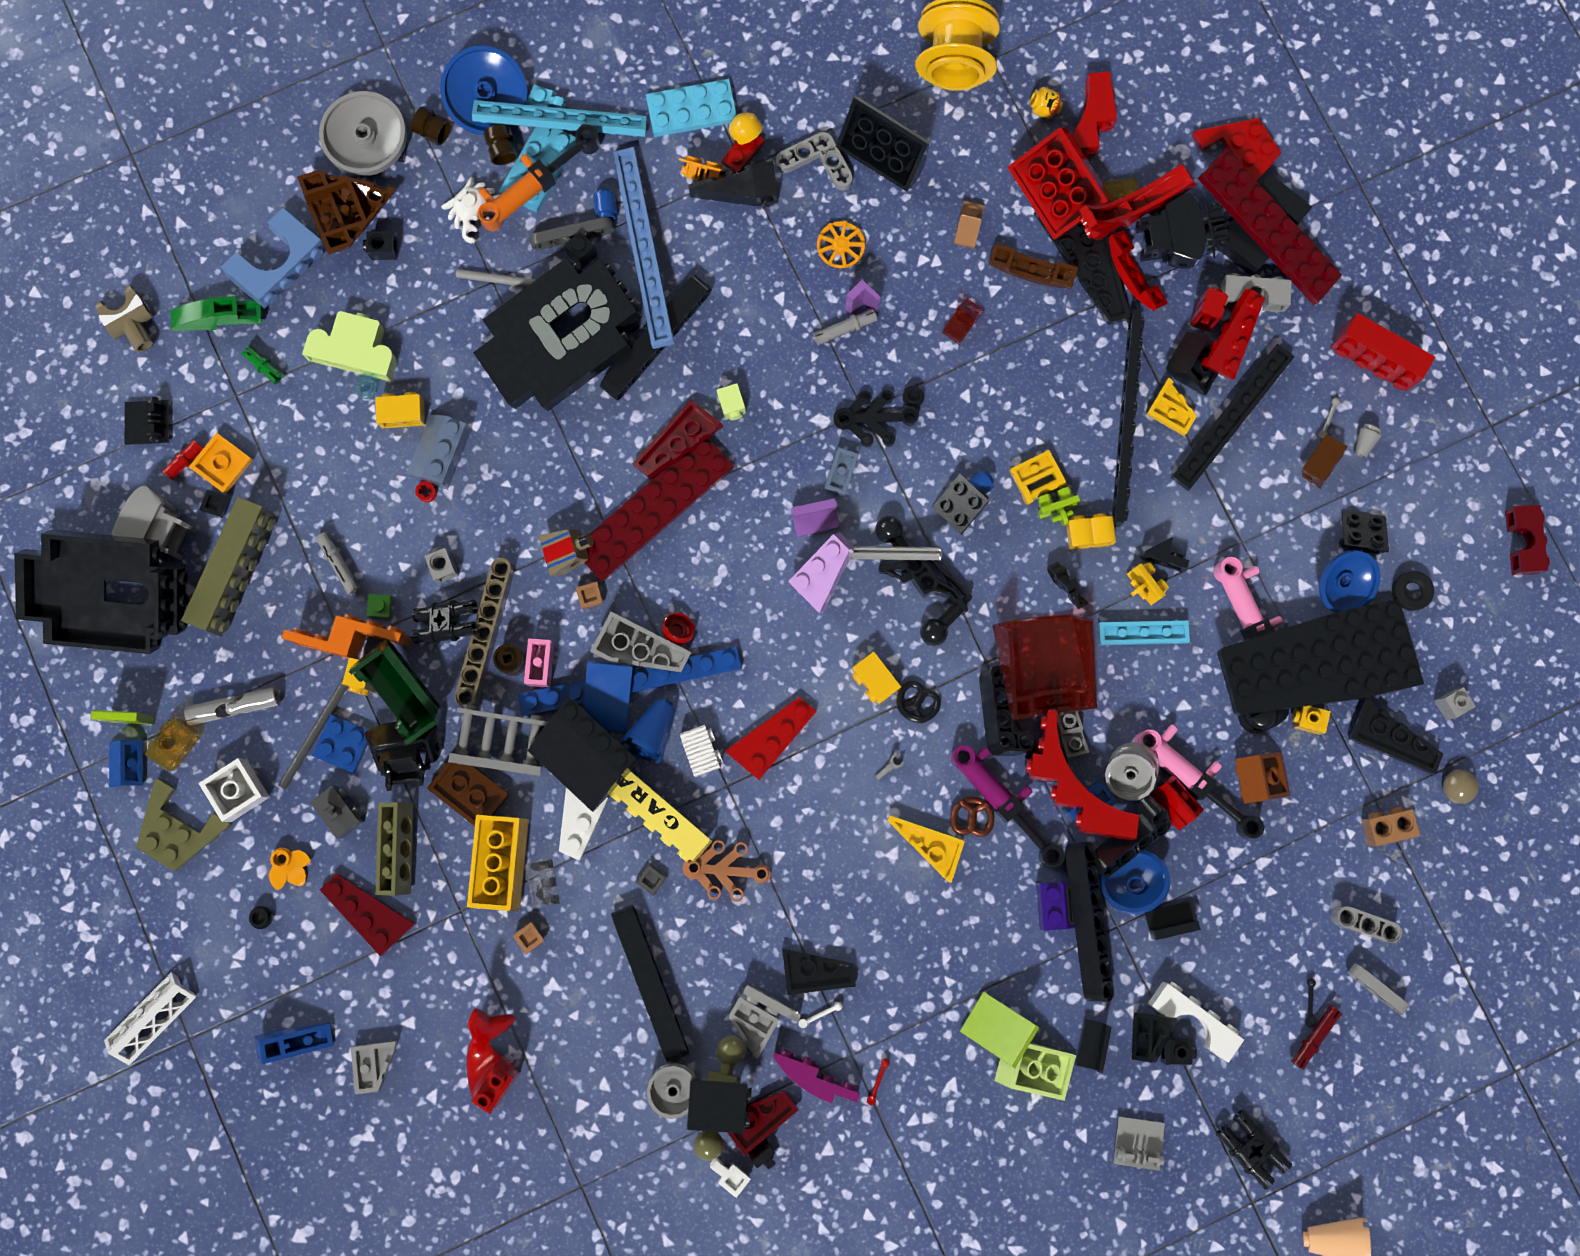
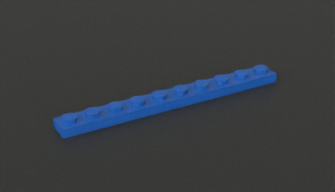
M737 647L689 657L681 672L649 667L632 669L630 694L741 670ZM586 680L518 694L522 716L526 717L558 710L570 697L579 705L583 704Z

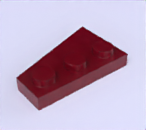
M785 1091L746 1106V1112L750 1113L749 1127H744V1133H727L743 1155L746 1156L796 1114L799 1108Z

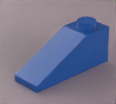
M329 1022L281 1029L254 1036L257 1058L262 1064L333 1046Z

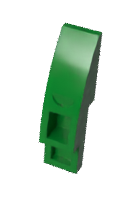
M237 296L199 300L171 310L172 331L218 330L217 325L262 324L261 306L256 301H237Z

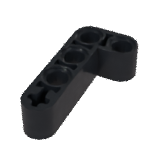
M996 665L983 671L979 676L988 751L995 756H1019L1031 751L1035 746V739L1032 734L1026 731H1015L1009 678L1006 669L1003 666Z
M1152 795L1144 797L1137 805L1139 822L1137 838L1135 840L1110 837L1096 848L1098 871L1103 878L1114 874L1170 829L1171 820L1168 811Z

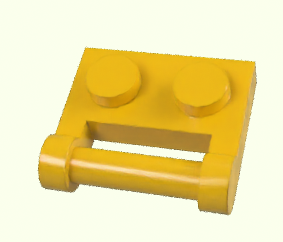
M1050 450L1009 470L1026 505L1033 503L1034 499L1058 487L1061 489L1067 486L1065 478ZM1053 474L1055 480L1029 491L1028 485Z

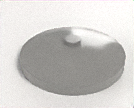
M358 91L340 97L329 106L320 123L319 139L324 153L338 169L351 175L370 176L385 171L399 159L406 145L407 128L400 110L391 100L375 92Z

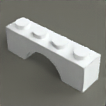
M1171 981L1170 984L1162 982L1147 1004L1163 1016L1174 1018L1180 1015L1195 1016L1204 1028V1047L1229 1063L1244 1041L1239 1036L1240 1031L1229 1023L1227 1026L1219 1021L1221 1017L1209 1009L1208 1012L1200 1007L1202 1003L1190 995L1189 998L1181 993L1183 989Z

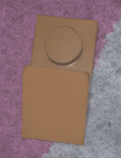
M967 201L963 202L954 244L975 248L984 205Z

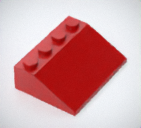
M1059 127L1007 167L1054 240L1081 223L1080 217L1082 214L1079 209L1086 204L1093 206L1113 201L1067 127Z

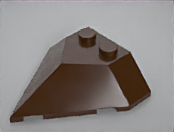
M320 170L297 176L308 209L328 255L349 249L396 191V188L387 186V188L376 186L375 183L341 175L337 177Z

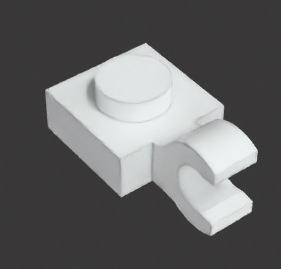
M719 1158L712 1160L710 1163V1168L721 1176L718 1184L736 1198L751 1180V1177L733 1162L729 1167Z

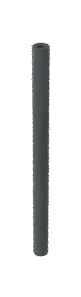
M343 679L279 782L278 786L287 789L327 723L330 714L333 713L347 690L348 686L342 684Z

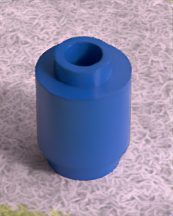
M607 188L597 190L593 195L596 217H609L614 221L617 215L614 192Z
M979 471L968 480L981 493L987 494L994 488L993 483L995 480L987 471L985 473Z

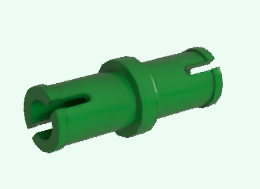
M249 345L245 348L247 353L242 351L241 355L255 366V370L258 373L262 372L273 384L281 381L278 377L283 379L284 374L270 363L271 360L269 358L263 357L253 346Z

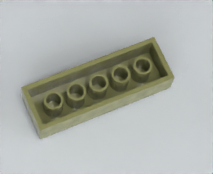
M237 497L181 619L182 622L222 637L223 633L229 628V619L232 613L239 606L238 599L241 593L248 586L247 579L257 566V557L266 546V537L275 526L276 515L260 505Z

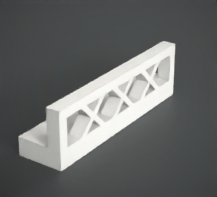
M171 972L104 1040L107 1053L130 1065L196 998L195 993L182 986L179 977ZM178 992L186 996L182 1002L172 1004V998ZM159 1012H169L165 1019L155 1021V1016ZM152 1027V1032L148 1036L138 1038V1033L142 1029ZM135 1045V1049L129 1056L120 1052L125 1046Z

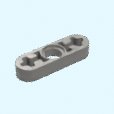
M1354 963L1347 972L1354 980L1398 1014L1403 1015L1408 1009L1409 1004L1360 965Z

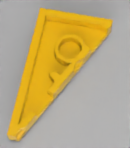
M889 815L887 821L947 882L952 883L965 841Z

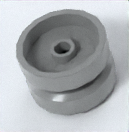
M1136 742L1125 743L1117 747L1110 757L1105 772L1106 784L1111 792L1119 798L1140 800L1148 796L1154 789L1160 769L1158 758L1146 745Z
M670 1062L659 1067L652 1075L647 1087V1099L652 1110L661 1117L668 1119L681 1118L688 1114L691 1078L698 1079L694 1070L680 1062ZM675 1087L677 1089L676 1094H672V1090L669 1088Z

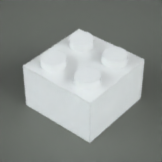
M237 758L199 783L222 822H232L270 798L246 759Z

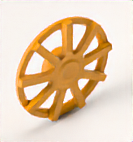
M847 221L829 223L818 235V254L826 264L832 267H850L856 264L864 253L865 240L861 230ZM842 226L840 236L833 227ZM846 227L854 230L847 237H845ZM830 229L834 239L826 237L824 234ZM858 235L861 241L850 242V239ZM821 240L830 242L832 245L821 248ZM850 247H861L859 255L854 253ZM833 249L834 252L828 261L822 253ZM847 252L855 258L854 261L846 264L845 260ZM837 254L841 255L842 265L832 263Z

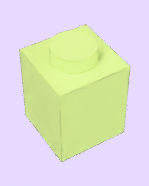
M737 383L716 390L725 420H737L743 414H746L745 405Z

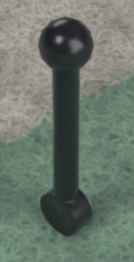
M1309 978L1307 980V985L1309 986L1308 1017L1305 1019V1024L1308 1027H1313L1315 1025V1020L1313 1019V992L1316 981L1313 978Z

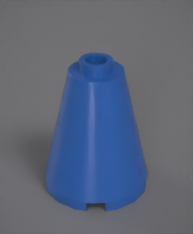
M664 698L655 700L625 734L621 744L624 746L626 743L629 746V752L650 762L654 758L657 759V764L661 763L675 714V709L672 707L673 703Z

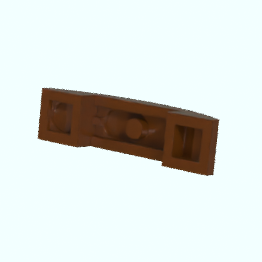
M995 243L989 260V265L1012 276L1041 285L1072 289L1079 268L1059 261L1057 264L1019 254L1016 253V249Z

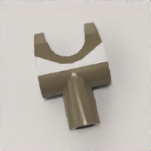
M130 284L124 287L126 300L120 309L110 310L101 300L95 303L100 320L113 339H117L125 334L137 353L147 351L152 347L153 342L143 323L152 319L153 314L145 301Z

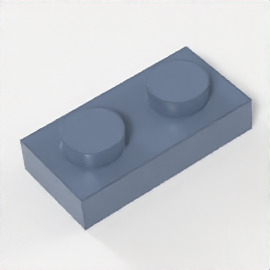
M838 447L824 490L845 497L859 454Z

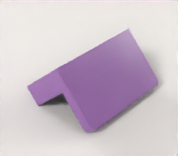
M861 280L847 294L845 310L852 315L864 304L869 309L873 308L876 314L879 311L881 297Z
M835 498L791 508L797 537L839 528Z

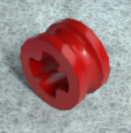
M423 481L416 486L415 493L422 502L430 503L436 498L437 489L431 482ZM427 487L429 490H432L431 493H428V497H425L423 494H421V491H424L423 488Z

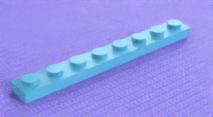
M474 100L472 121L482 123L565 129L569 131H577L582 125H591L598 133L631 135L635 137H645L646 116L478 100Z

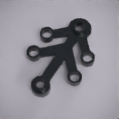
M866 390L860 392L858 399L848 409L841 408L835 412L833 417L835 426L840 430L849 429L860 439L861 445L866 448L873 444V436L870 433H865L856 423H865L882 439L884 446L890 447L895 443V435L887 432L879 423L903 422L907 426H912L918 421L919 413L914 407H906L902 413H878L885 404H890L893 401V393L890 390L882 391L880 398L864 414L856 413L863 405H868L871 402L872 395ZM889 394L891 398L884 400L883 395ZM867 395L869 399L867 401H863L861 399V396ZM910 414L913 416V420L908 421L905 416ZM847 417L848 422L842 423L840 418ZM890 436L893 441L887 443L884 438ZM869 437L871 442L864 443L863 438Z

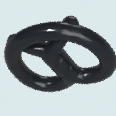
M917 681L906 682L897 694V709L904 718L911 722L921 724L928 722L940 710L941 699L939 695L932 690L925 689ZM911 687L916 688L919 692L911 705H904L903 698L906 691ZM929 696L933 698L934 706L927 715L922 716L919 709L925 698ZM908 711H913L916 716L910 714Z

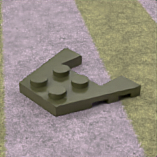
M156 778L136 848L169 869L178 871L200 853V850L218 838L217 836L224 830L229 829L233 823L222 822L216 813H212L201 832L164 810L176 788L160 778Z

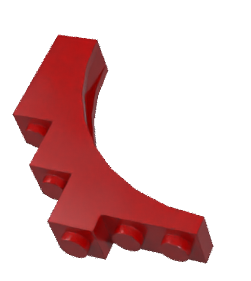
M1110 71L1088 74L1085 82L1083 116L1071 134L1087 159L1096 155L1100 147L1098 131H1110L1114 128L1117 121Z
M1180 164L1164 176L1125 197L1101 205L1092 206L1086 204L1079 211L1082 214L1080 220L1085 226L1084 231L1090 239L1093 237L1100 241L1120 226L1127 228L1147 213L1151 215L1156 214L1167 203L1185 194L1195 187L1197 183L1184 164Z
M1048 710L1046 716L1042 715L1040 729H1044L1043 738H1039L1037 751H1040L1041 754L1033 753L1031 759H1027L1025 772L1029 773V779L1056 783V786L1052 785L1050 799H1054V806L1081 809L1080 812L1076 813L1075 826H1079L1078 832L1135 840L1137 838L1139 815L1121 811L1102 802L1077 780L1068 766L1060 747L1057 731V711Z

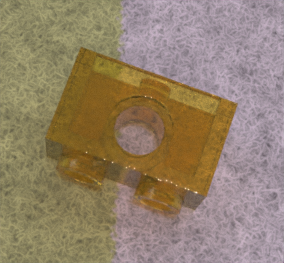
M172 718L163 725V731L149 743L148 750L145 753L146 756L168 771L176 770L202 736L201 733L178 718ZM171 738H174L175 745L170 749L169 741Z

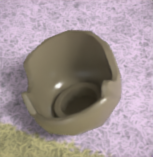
M1454 769L1444 777L1442 790L1446 798L1453 803L1466 804L1477 796L1479 782L1475 775L1469 771Z

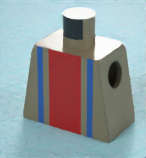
M566 529L538 536L550 576H564L588 560L586 548L594 544L593 538L589 533L582 535L580 530Z

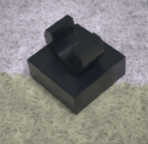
M767 1138L748 1153L751 1162L757 1169L764 1164L770 1170L776 1164L773 1160L775 1151Z

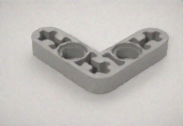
M821 132L779 152L776 156V167L782 173H789L819 158L836 189L844 191L852 185V173L839 149L835 147L836 144L833 138L826 132ZM820 140L827 142V146L819 145ZM802 148H807L810 151V155L801 157L798 151ZM830 157H836L839 163L836 166H830L827 160ZM782 159L789 160V165L782 163ZM839 170L843 178L847 177L846 183L839 181Z

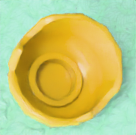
M744 112L733 118L728 131L734 141L736 140L738 144L743 145L757 138L762 132L763 126L755 114Z

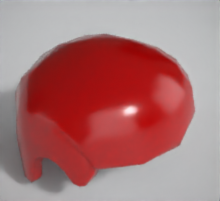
M672 613L666 616L662 623L661 629L664 638L676 645L681 646L688 643L695 635V624L683 613Z

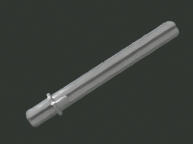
M854 546L855 550L850 558L870 560H941L942 549L941 547Z

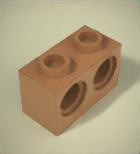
M1404 806L1391 808L1389 814L1383 815L1382 811L1368 814L1369 818L1361 820L1368 846H1380L1420 836L1413 809L1405 810ZM1400 817L1404 821L1402 829L1399 828L1397 823ZM1378 822L1383 828L1380 834L1376 831V824Z

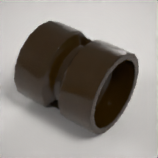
M425 106L420 107L416 111L411 122L412 132L426 137L427 140L438 146L447 140L452 128L451 120L439 114L436 115L434 111Z
M497 124L484 131L486 145L490 146L488 152L492 164L499 166L507 165L518 158L510 126Z
M504 644L495 650L493 663L505 675L517 676L525 670L526 655L516 646Z

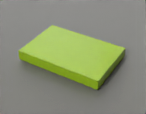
M983 992L960 1032L1010 1066L1016 1068L1039 1027Z

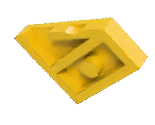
M1168 378L1146 415L1185 436L1197 416L1192 408L1187 405L1183 395L1178 393L1172 379Z

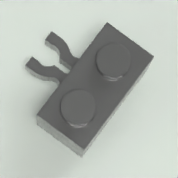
M332 785L310 803L336 838L343 839L364 823V820L361 818L363 813L355 804L352 806L348 800L350 796L343 787L339 788Z

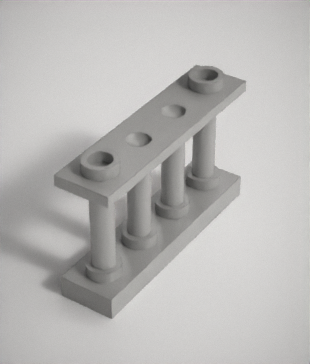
M463 704L462 708H457V713H463L458 749H455L454 753L449 754L448 762L540 776L541 767L536 766L537 761H535V757L528 751L526 760L523 759V764L514 763L512 755L518 722L532 724L528 743L529 749L539 735L540 726H546L548 723L544 721L543 716L531 715L530 719L501 715L476 711L477 706ZM473 715L486 717L481 751L477 757L468 756L469 751H467ZM495 719L509 721L504 753L500 760L491 759V754H489Z

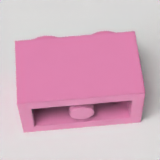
M528 638L524 684L527 686L551 687L555 645L551 640Z

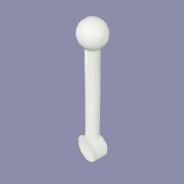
M835 1002L834 1006L808 1019H801L799 1026L806 1028L808 1023L835 1010L840 1011L843 1008L842 1003Z

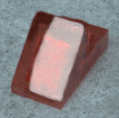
M965 299L957 307L954 316L945 326L942 333L960 345L985 310L970 299Z

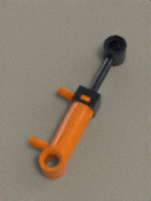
M591 125L579 127L576 131V144L547 167L540 159L534 163L527 154L522 155L521 161L529 172L495 199L485 187L480 188L478 193L487 202L478 209V217L483 227L488 231L500 229L505 219L539 192L543 191L545 193L556 184L552 173L580 151L585 154L595 153L600 146L595 128ZM585 138H592L589 142L583 141ZM490 214L495 215L492 219H486V217Z

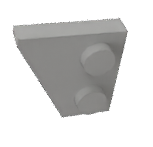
M739 996L728 1016L743 1041L750 1048L753 1056L758 1059L780 1018L747 1001L742 996Z
M397 1040L351 1047L355 1095L381 1090L398 1044Z

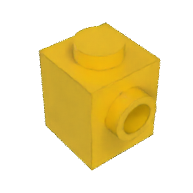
M1312 706L1294 709L1291 721L1294 722L1292 728L1317 735L1325 734L1331 711Z

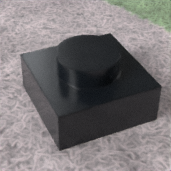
M207 489L199 510L223 518L230 497Z

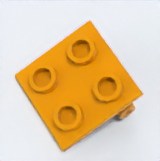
M686 155L685 159L679 158V161L687 162V165L682 166L681 174L686 178L696 179L697 175V181H700L703 169H705L703 180L707 179V177L721 179L723 177L721 173L727 172V170L722 169V164L707 161L706 164H702V159Z

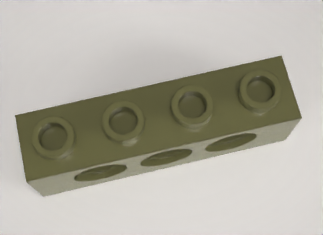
M378 802L375 895L396 896L411 894L413 802Z

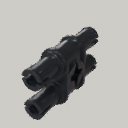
M450 600L449 602L439 604L435 602L429 607L414 608L412 613H418L412 615L414 622L430 621L429 628L412 631V635L417 634V636H411L413 643L419 644L431 641L434 644H439L442 641H457L460 637L477 635V630L472 631L473 629H478L475 621L460 623L461 615L476 614L478 612V609H473L478 607L475 600L464 602Z
M1242 1109L1238 1111L1240 1116L1235 1114L1233 1120L1243 1129L1246 1136L1239 1140L1227 1125L1221 1127L1227 1136L1220 1130L1216 1132V1136L1228 1147L1229 1155L1238 1161L1244 1168V1172L1249 1175L1251 1174L1262 1188L1266 1190L1270 1186L1264 1178L1271 1185L1274 1184L1275 1179L1266 1171L1262 1163L1269 1159L1281 1174L1287 1172L1281 1162L1288 1169L1292 1167V1163L1281 1153L1279 1144L1271 1139L1264 1131V1127L1256 1124L1246 1111ZM1251 1146H1256V1153L1252 1152Z

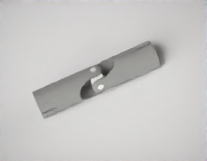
M276 686L246 692L236 697L230 696L186 706L184 709L185 719L189 726L235 716L239 713H249L279 706L280 695ZM226 703V708L223 710L220 705Z

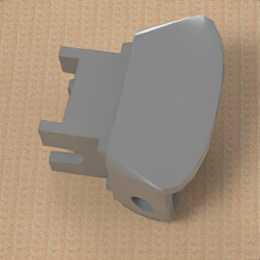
M140 486L124 504L114 525L112 535L159 540V547H161L163 553L182 560L183 556L177 554V551L187 531L195 532L196 528L179 520L180 516L175 513L176 508L161 494L147 486Z

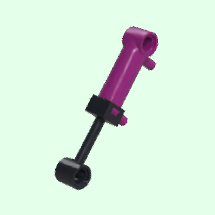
M966 745L954 749L951 754L952 764L964 774L1005 823L1013 819L1040 849L1038 856L1041 864L1050 868L1060 866L1065 858L1062 848L1057 845L1046 844L1019 814L1024 808L1021 803L1033 793L1032 789L1026 786L1016 796L1011 795L982 762L991 754L987 749V745L977 754H975L971 747ZM959 751H965L968 754L969 759L967 763L959 762L957 758ZM1049 850H1054L1057 854V858L1053 863L1049 862L1046 858Z

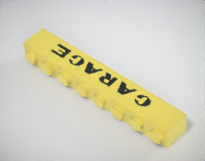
M632 771L610 793V796L618 803L621 800L628 805L626 810L635 818L638 815L645 820L643 825L651 832L657 830L662 835L660 839L667 846L671 847L673 844L678 848L677 854L686 862L689 860L695 862L712 842L710 838Z

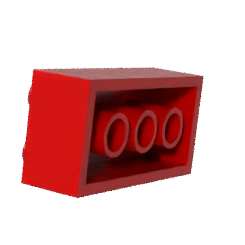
M1359 313L1342 327L1331 346V349L1340 357L1354 361L1356 366L1368 369L1377 378L1385 379L1392 383L1396 389L1405 390L1406 392L1424 379L1436 358L1434 355Z

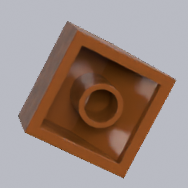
M1282 752L1235 759V770L1239 776L1240 794L1244 804L1290 796Z

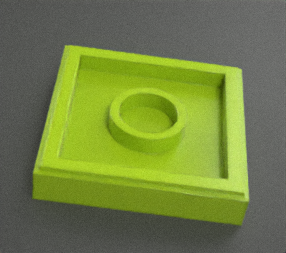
M91 711L90 719L108 723L154 725L155 717L138 712Z

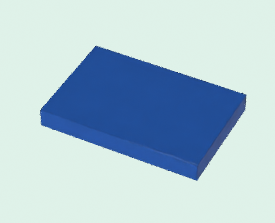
M588 661L583 709L607 731L626 732L633 665Z

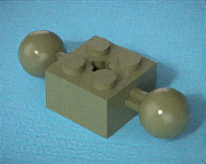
M729 1035L722 1038L717 1046V1056L721 1061L720 1070L710 1069L707 1081L740 1083L736 1081L737 1076L733 1075L735 1065L741 1063L746 1056V1045L741 1038ZM701 1131L695 1137L693 1147L700 1159L712 1161L721 1155L724 1144L719 1132Z

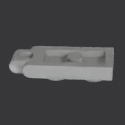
M747 983L743 991L747 1001L755 1005L760 1002L767 1006L765 1009L767 1012L778 1016L780 1013L793 1021L800 1019V1013L797 1010Z

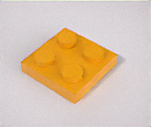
M216 432L189 468L221 492L227 494L252 463L253 459Z

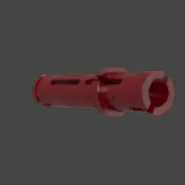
M1329 1005L1307 1039L1302 1040V1046L1291 1062L1304 1070L1313 1055L1318 1054V1048L1343 1013L1341 1011L1338 1012L1337 1008Z

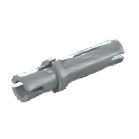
M873 308L858 315L852 314L850 318L814 332L812 335L816 345L820 346L854 330L856 332L860 331L861 327L877 322V316Z
M323 532L316 536L315 540L324 553L323 557L331 564L347 594L352 595L358 592L361 588L344 562L341 550L334 545L329 533Z

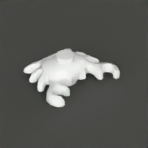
M473 177L469 178L466 186L453 199L442 205L444 210L452 208L449 212L448 220H452L456 215L454 220L456 229L460 228V222L463 221L462 237L470 244L475 243L476 240L468 237V233L470 231H478L477 227L470 222L479 219L478 209L482 204L487 203L478 193L479 189L485 187L486 184L481 182L473 187ZM486 188L490 194L496 193L495 189Z

